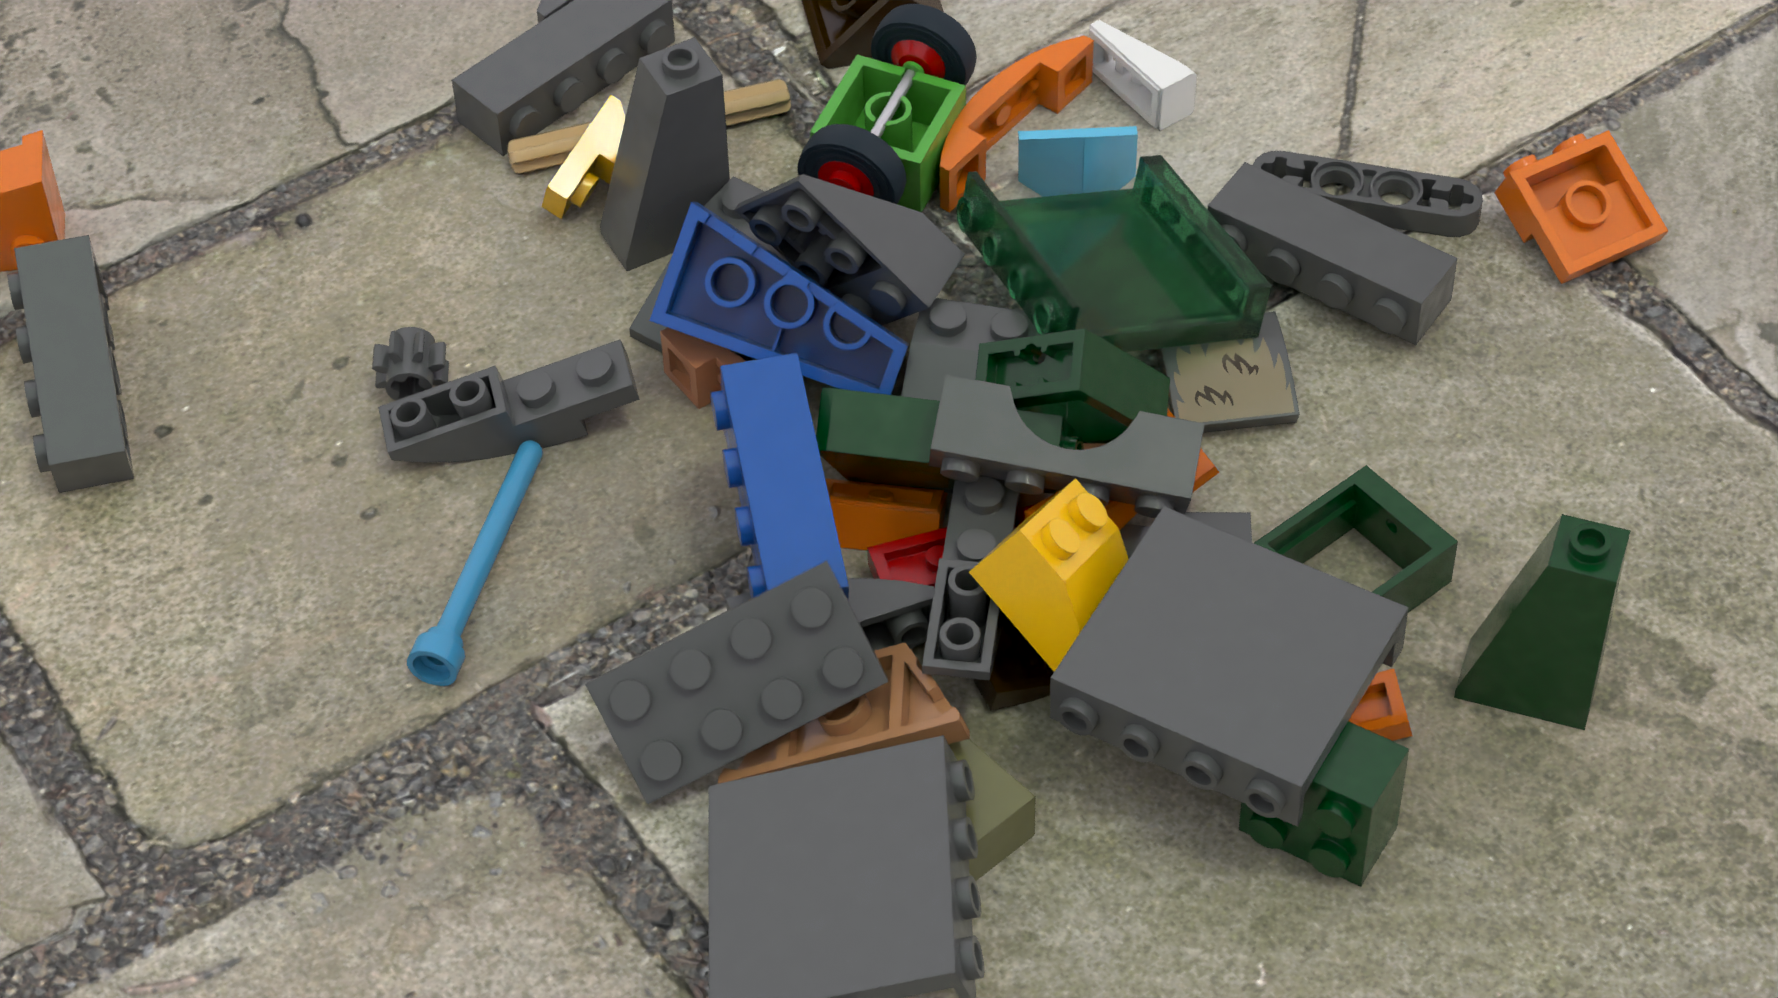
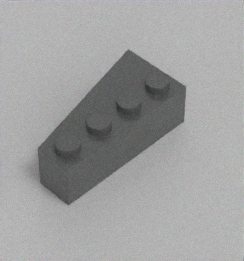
M89 235L14 248L18 272L7 274L14 309H24L26 325L16 327V336L23 364L33 363L35 379L24 381V387L31 417L41 416L44 434L33 436L35 456L40 473L51 471L59 493L134 479L126 419L121 400H117V395H121L122 391L113 350H115L113 331L107 310H110L108 296Z

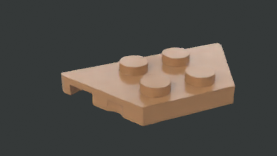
M904 642L874 651L889 682L748 753L737 770L724 768L718 777L717 784L944 735L948 744L970 739V731L955 706H951L930 674H922V665Z

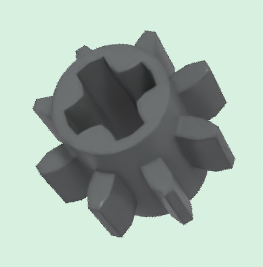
M404 327L391 331L389 346L375 344L373 348L372 369L376 371L375 387L377 389L386 388L387 394L392 399L399 400L433 388V385L438 386L447 383L449 361L445 360V342L435 343L431 333L418 327Z

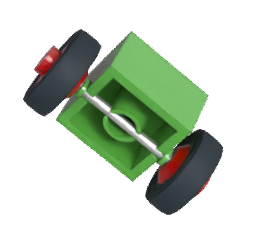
M905 4L891 10L876 29L871 43L873 59L856 55L812 127L810 139L801 152L797 170L798 176L804 174L922 212L940 182V160L943 146L956 118L966 106V85L974 72L977 53L972 38L965 28L953 17L931 6Z

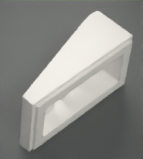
M1100 20L1090 24L1089 38L1094 40L1093 73L1149 124L1160 132L1193 112L1197 80L1196 73L1179 61Z

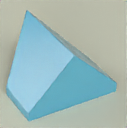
M1137 126L1018 131V181L1080 221H1083L1136 176Z

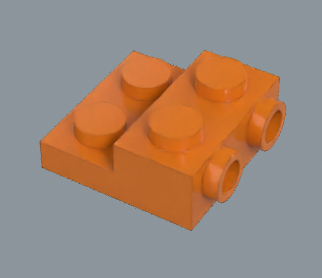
M1609 130L1589 139H1586L1584 134L1572 136L1555 147L1552 155L1537 160L1535 155H1528L1517 160L1504 170L1505 179L1494 192L1523 243L1532 239L1536 240L1561 284L1660 241L1668 232L1667 227Z

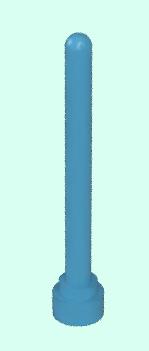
M528 440L519 446L437 626L421 633L416 638L407 658L409 670L414 676L425 683L447 686L452 684L458 676L465 660L464 643L461 635L543 455L542 447L536 441Z

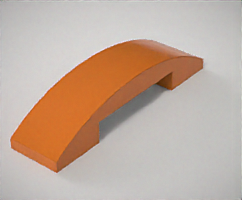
M1084 35L1067 39L1033 52L1001 71L970 99L956 118L943 146L940 160V208L950 213L986 180V152L1038 104L1058 114L1092 83L1094 40Z

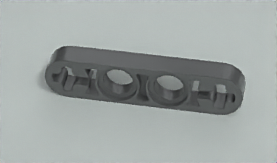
M1288 151L1263 153L1253 163V166L1390 228L1447 237H1462L1476 230L1480 223L1483 204L1482 193L1476 185L1464 179ZM1304 181L1310 182V188L1303 187ZM1328 183H1341L1349 187L1351 191L1344 195H1331L1322 190L1321 187ZM1388 192H1399L1409 197L1410 201L1401 205H1393L1382 200L1380 196ZM1422 199L1429 200L1428 207L1421 206ZM1449 205L1459 206L1460 210L1449 209Z

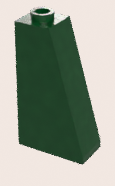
M822 388L816 432L819 453L823 459L848 481L896 486L954 488L955 480L941 475V468L928 466L940 401L837 388ZM1017 410L1025 425L1042 440L1065 449L1084 450L1082 438L1077 436L1075 429L1062 415ZM1044 488L1043 493L1055 494L1059 490Z
M1562 514L1470 639L1454 698L1585 730L1600 674L1631 530Z

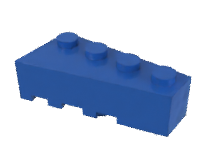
M698 202L690 203L649 321L755 359L797 353L802 376L838 389L892 395L909 343Z
M793 353L720 366L721 391L710 392L716 430L724 431L728 448L722 450L727 484L729 488L737 487L741 507L734 508L741 547L751 545L755 562L754 566L747 567L751 598L828 560L848 599L849 584L798 354Z

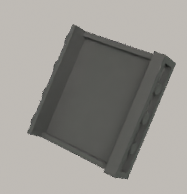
M1163 506L1051 676L1050 718L1060 722L1066 729L1082 736L1090 735L1120 748L1126 755L1136 761L1143 763L1152 762L1177 773L1195 787L1204 790H1215L1245 803L1252 811L1268 818L1277 817L1298 827L1302 820L1304 795L1382 663L1392 667L1404 646L1409 607Z
M944 735L708 786L709 998H905L954 988L959 998H976L975 980L984 978L985 965L980 943L977 937L973 936L972 919L981 916L979 890L974 877L969 873V859L977 858L978 843L973 823L969 817H966V801L974 800L975 788L968 762L965 759L957 761Z

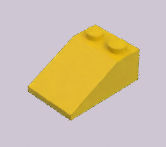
M1075 478L1026 518L973 567L969 573L1055 672L1128 561V555L1120 530L1107 515L1104 505L1097 497L1088 493Z

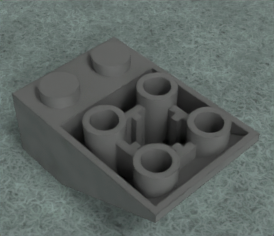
M804 174L739 203L734 209L749 224L752 233L759 240L771 245L792 266L882 326L930 308L965 255L922 212Z

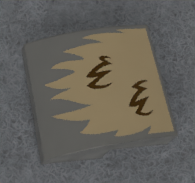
M1275 311L1154 324L1153 332L1159 370L1170 378L1168 403L1170 411L1176 418L1205 423L1203 433L1297 423L1300 413L1284 337Z

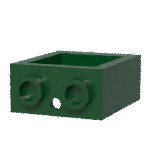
M1086 328L979 344L975 380L1010 386L1016 410L1062 415L1075 429L1077 436L1082 438L1083 443L1107 444L1130 426L1139 411L1167 416L1170 378ZM1042 353L1046 354L1045 360L1038 364L1040 355Z
M1367 465L1254 542V544L1304 563L1355 528L1403 569L1372 592L1409 607L1408 613L1452 582L1458 541Z

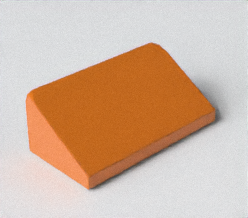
M825 479L840 548L867 550V547L943 527L948 495L944 490Z

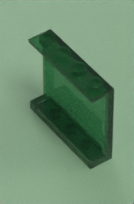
M1162 155L1140 157L1133 189L1003 201L997 199L977 171L968 172L964 195L959 199L956 209L959 228L978 249L985 263L993 269L1008 289L1012 299L1017 301L1040 335L1086 328L1125 352L1259 337L1272 285Z

